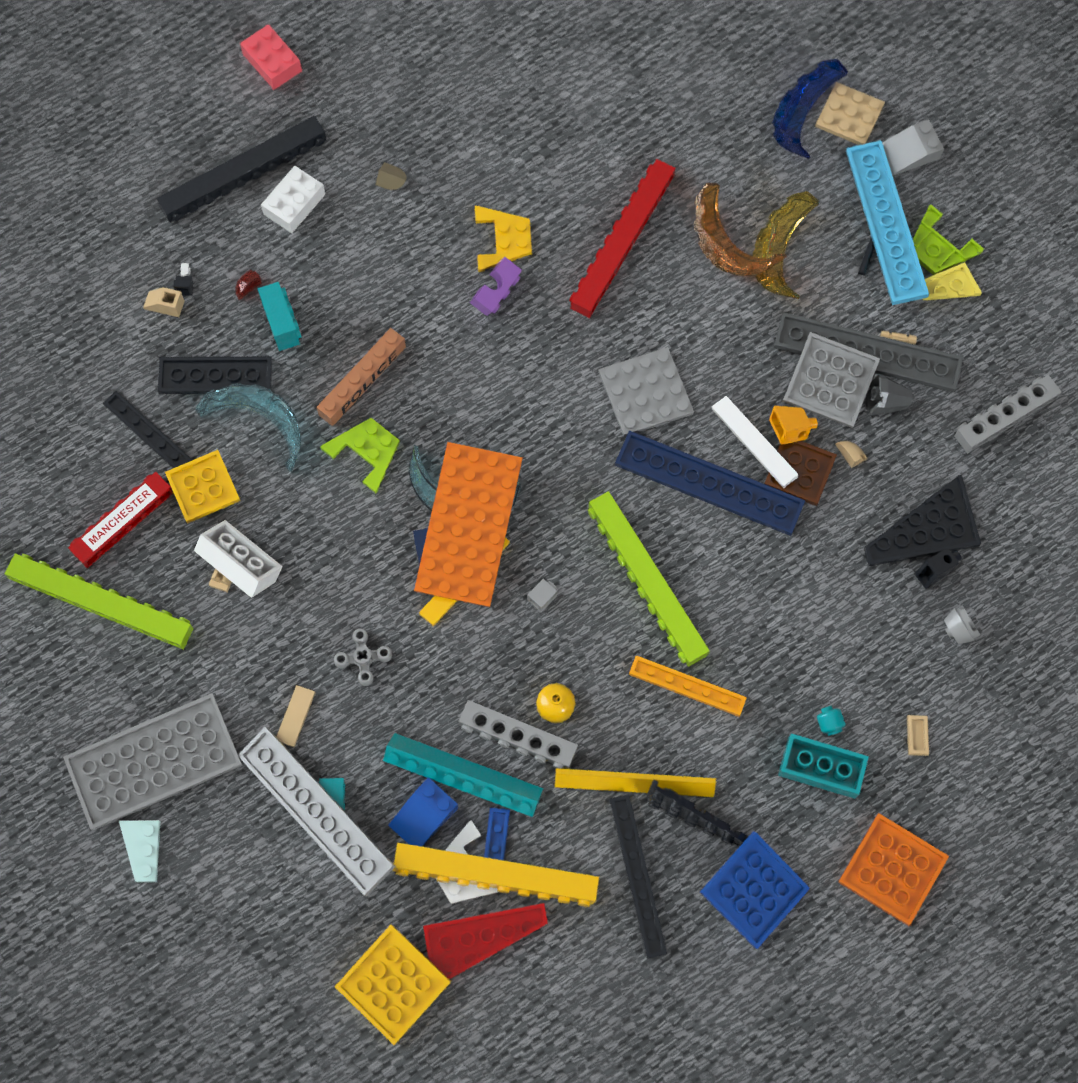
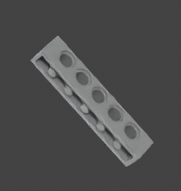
M1049 375L1044 378L1040 376L1029 387L1025 385L1020 388L1016 395L1005 397L1002 400L1003 403L998 406L994 404L987 409L988 412L985 414L979 413L972 418L970 423H962L957 427L958 431L955 434V438L968 454L1056 400L1062 391ZM1033 392L1038 393L1040 397L1035 396ZM1018 401L1023 402L1025 406L1020 405ZM1003 411H1008L1010 415H1006ZM988 420H993L995 424L989 423ZM973 429L979 430L980 434L975 433Z
M470 700L467 701L459 719V726H462L461 729L463 731L479 733V737L487 741L494 739L498 741V745L504 748L511 746L521 755L527 756V754L535 756L534 759L540 763L545 764L546 761L552 763L555 769H569L578 749V745ZM479 718H484L487 721L483 726H478L475 722ZM500 725L505 730L503 733L498 734L494 732V728ZM515 733H520V734H522V736H523L522 740H520V741H515V740H513V739H512L513 734H515ZM537 740L541 743V747L534 749L530 743ZM557 748L560 753L557 756H551L549 750Z

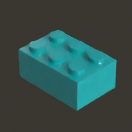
M279 282L257 288L278 350L282 351L300 345L298 339L301 338L300 329L294 317L285 287L281 288Z

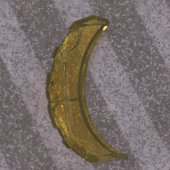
M808 191L792 194L779 210L771 213L766 227L762 228L758 234L752 261L774 262L769 264L753 263V268H755L757 274L755 277L766 290L799 299L800 295L786 284L783 275V260L781 261V259L784 258L788 241L798 224L811 210L819 205V200Z

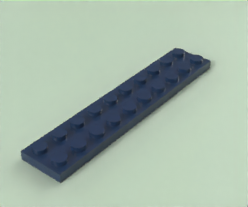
M632 431L628 432L615 462L617 467L789 536L793 533L805 503L803 499Z

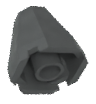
M881 374L873 376L870 386H872L871 391H867L866 409L871 414L876 415L908 409L914 402V395L910 389Z

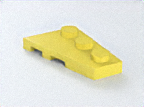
M964 262L926 278L925 282L929 297L923 298V301L980 296L982 292Z

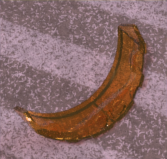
M706 183L695 199L694 230L697 231L700 248L705 256L712 261L713 265L724 272L736 276H753L767 271L787 257L785 254H774L771 258L767 259L757 258L737 248L727 236L720 220L718 210L720 185L718 183Z

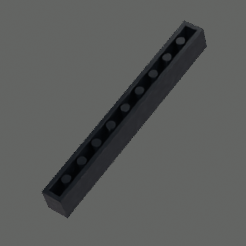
M312 116L157 197L159 207L169 223L178 221L185 214L197 211L204 204H211L216 198L228 195L231 190L243 187L246 182L260 178L263 173L275 170L280 164L292 161L299 154H306L309 149L321 146L327 140L325 131L316 117Z

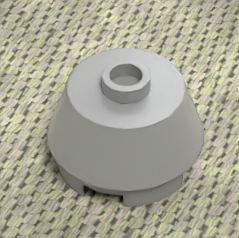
M963 605L956 609L954 607L944 619L947 625L945 631L950 639L954 637L958 644L975 641L974 639L981 636Z

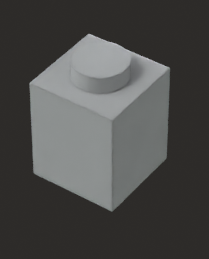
M542 579L527 594V600L542 612L557 597V587L551 581L547 582Z

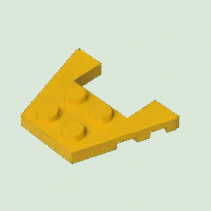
M475 206L476 223H495L496 254L477 255L478 272H483L491 267L494 268L503 257L514 261L532 254L529 218Z

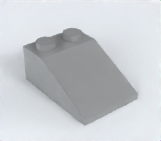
M930 120L914 124L882 142L892 176L939 160L944 151V147Z

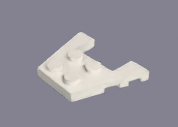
M472 820L467 823L445 851L467 854L464 847L481 837ZM449 881V883L438 882L451 904L498 892L497 888L489 887V890H483L473 884L460 886L455 881Z

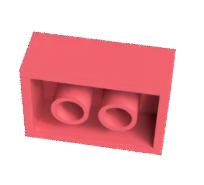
M269 24L240 43L243 55L273 90L302 72L299 58Z

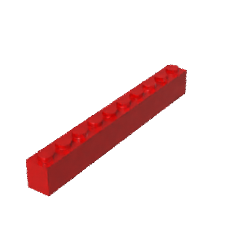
M658 159L655 160L654 164L649 165L646 177L641 178L638 184L639 189L637 192L632 193L629 200L630 204L623 208L621 212L622 217L614 223L612 234H608L605 238L603 249L600 248L598 250L594 264L590 263L587 269L588 274L585 278H581L578 284L579 289L577 292L572 293L569 302H571L570 309L588 318L592 316L674 178L675 167Z

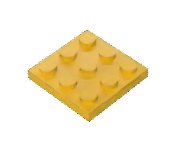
M218 450L165 472L187 524L241 501Z

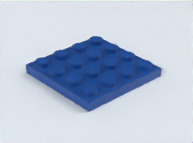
M752 832L700 893L754 948L758 949L810 888L756 832Z

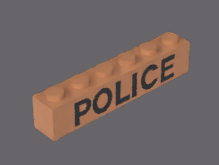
M390 328L316 407L318 415L331 426H334L406 348L405 338Z

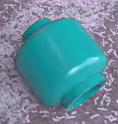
M832 705L822 708V713L817 715L821 732L827 733L828 736L842 732V728L846 724L839 708L833 709Z

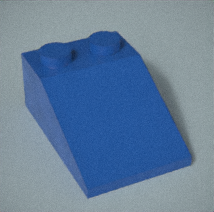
M428 777L412 794L388 826L409 845L423 847L458 809V804Z

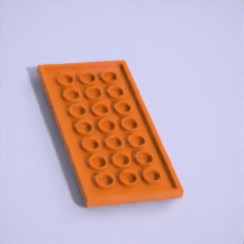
M447 442L414 592L485 607L491 606L522 457Z

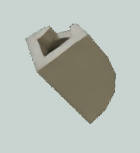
M384 162L379 169L375 185L389 190L399 189L404 185L407 176L400 168Z

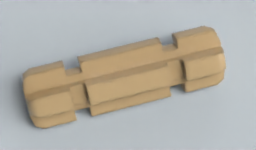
M882 331L880 334L882 337L914 345L917 341L915 335L907 336V334L896 332L890 334L889 331Z

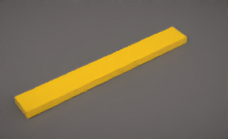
M556 768L555 787L648 793L653 780L659 782L658 787L671 789L679 795L714 797L716 778Z

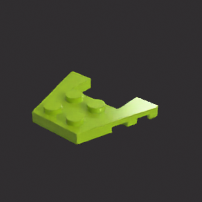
M930 204L913 238L919 263L926 270L935 275L983 252L984 248L973 239L961 250H958L932 227L942 218L943 214Z
M370 418L328 441L320 448L334 459L348 446L372 465L374 469L363 480V484L376 494L400 441L374 419Z

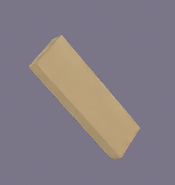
M296 685L277 734V738L283 744L295 748L315 696V691Z

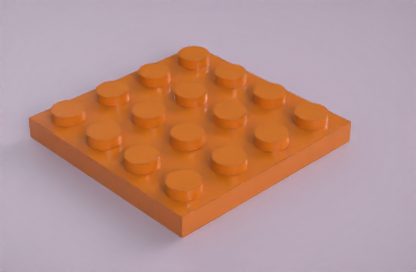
M878 813L838 883L907 926H910L949 856Z

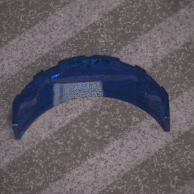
M838 59L825 60L818 63V68L809 74H803L797 80L798 84L792 90H788L782 98L773 119L775 127L773 136L783 149L810 159L809 153L801 145L802 126L809 110L817 99L831 85L848 74V70Z

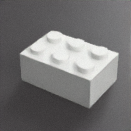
M294 166L261 204L263 214L290 233H293L324 197V186Z

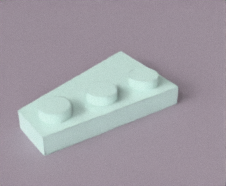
M119 821L135 882H157L160 821Z

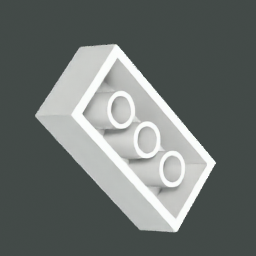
M226 520L202 533L194 549L198 555L251 598L274 584L283 567Z

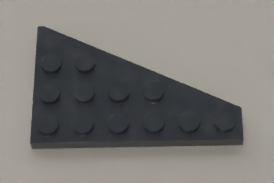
M958 475L954 480L942 487L941 490L925 500L924 503L913 509L907 516L896 522L890 529L866 545L864 551L868 566L934 555L945 549L955 551L980 546L981 540L962 475Z
M653 780L645 800L649 802L648 806L656 810H659V808L667 811L666 814L675 819L680 817L685 820V824L691 827H696L697 825L703 828V832L710 836L716 834L722 837L721 841L729 845L734 843L741 846L749 837L743 832L731 831L728 823L715 817L708 811L701 809L698 811L695 809L693 802L671 789L658 787L659 782Z

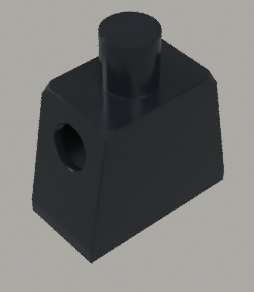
M945 549L927 559L914 574L924 588L927 589L950 574L959 565L962 557L956 550L951 552L949 549Z

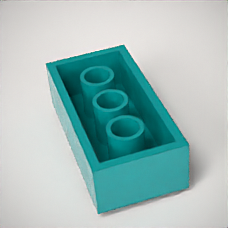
M791 733L787 739L778 776L855 799L860 793L869 756Z

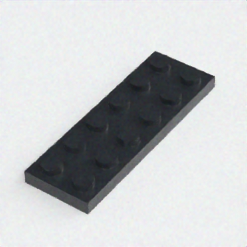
M271 356L159 357V394H209L217 389L232 385H253L271 391ZM231 387L212 394L270 393L252 387Z

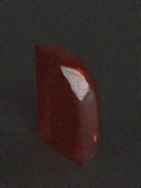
M250 269L238 279L235 286L238 300H241L262 284L260 275L256 271Z

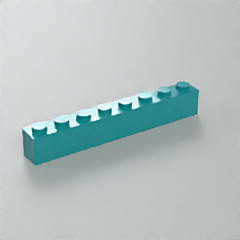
M394 733L387 744L383 758L384 762L421 776L429 777L437 782L533 817L544 789Z

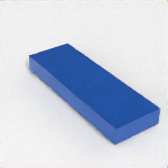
M490 808L485 858L503 861L505 859L510 814L508 809Z

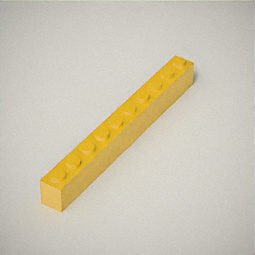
M397 843L394 859L396 867L392 870L396 871V874L400 876L414 874L417 875V878L428 880L429 877L437 878V881L441 883L455 881L460 886L473 884L483 890H489V887L497 888V891L501 893L515 891L520 896L538 895L537 898L542 900L556 898L561 903L574 901L578 902L579 906L589 907L590 904L593 905L595 903L599 880L597 876Z

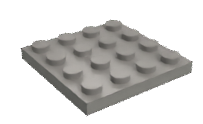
M810 332L783 402L853 428L880 358Z
M668 347L598 369L624 437L628 435L629 431L638 433L694 414Z

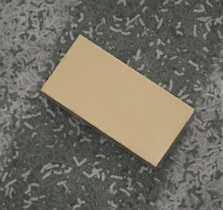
M908 715V755L928 756V716Z

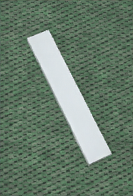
M727 396L712 406V410L783 488L798 478V473Z

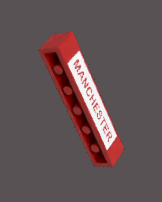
M157 472L148 475L140 486L134 487L125 499L119 500L110 512L104 513L95 525L89 526L80 538H75L68 549L86 568H89L174 493L171 486Z

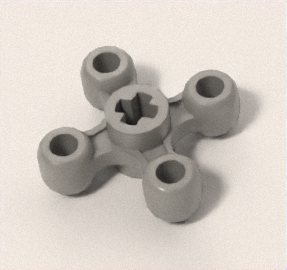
M359 628L353 632L352 636L357 645L356 650L351 654L337 653L334 656V664L339 669H344L351 664L357 665L360 669L358 674L359 683L362 686H370L374 680L373 674L369 670L371 663L374 661L389 662L392 658V651L387 646H381L377 650L368 649L366 646L368 634L364 629ZM359 635H363V638L358 639L357 637ZM384 652L388 653L386 656H381ZM366 654L367 659L362 658L360 660L359 656H364ZM342 658L345 659L342 663L338 662ZM364 676L369 677L367 680H363Z

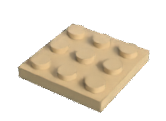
M836 82L815 127L855 144H866L885 102Z

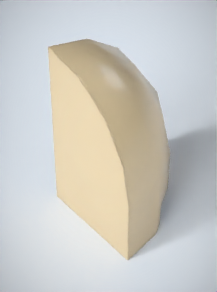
M840 441L835 444L851 468L867 460L866 455L857 444L850 441Z

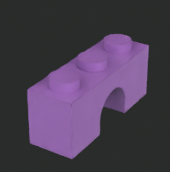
M503 257L490 273V276L497 282V290H492L483 285L469 303L486 316L490 313L494 314L501 306L499 304L500 300H504L511 292L509 290L510 286H514L521 278L518 275L522 270L508 258Z

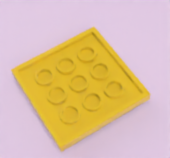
M391 924L337 983L335 988L395 1045L446 989L451 981Z

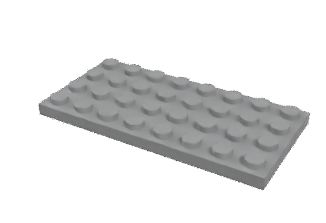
M213 693L63 757L92 831L243 766Z

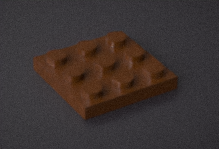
M803 441L780 444L777 452L798 473V478L783 488L768 473L764 484L817 506L837 454Z

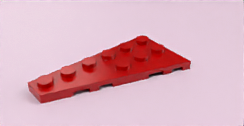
M542 903L425 925L423 929L428 959L448 979H451L547 925L548 921L545 905Z

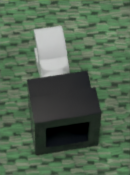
M181 263V276H176L173 287L174 290L181 291L182 295L193 296L194 282L192 276H189L191 271L189 263Z

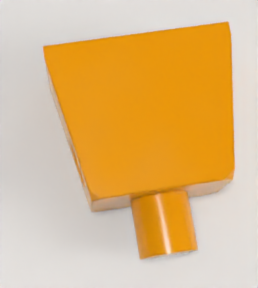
M774 406L769 418L781 445L806 440L810 430L816 429L818 425L815 417L808 418L804 409L799 407Z

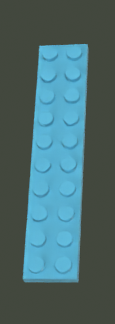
M882 140L846 148L847 157L892 305L929 297L928 288Z

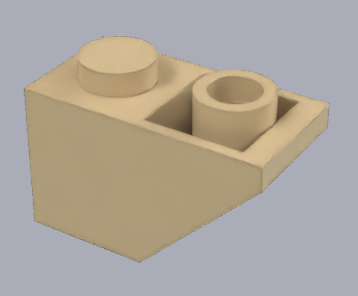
M163 287L149 291L143 308L179 317L185 301L181 291Z

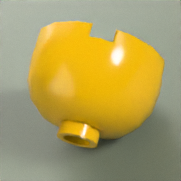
M559 683L549 684L538 694L536 700L537 711L544 720L551 723H562L569 719L574 712L575 697L565 685Z

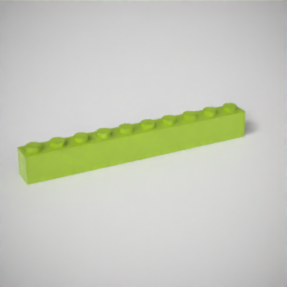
M608 491L591 500L587 510L590 517L598 522V530L608 538L607 543L610 549L617 552L618 562L622 567L625 566L627 568L628 578L632 583L635 582L637 584L638 594L642 599L645 598L647 600V607L652 615L655 614L659 619L657 623L662 631L665 630L669 635L667 639L670 645L676 647L679 651L677 655L683 664L686 663L689 667L708 656L710 650L610 492Z
M14 554L4 573L12 581L183 650L193 631L190 621L183 617L177 619L172 617L173 614L168 611L162 610L159 612L154 610L155 607L148 603L142 605L137 603L138 600L131 596L125 598L113 589H109V591L102 589L103 586L96 582L87 583L81 576H70L67 571L61 568L56 570L50 568V565L44 561L35 562L32 557L26 554H22V556Z

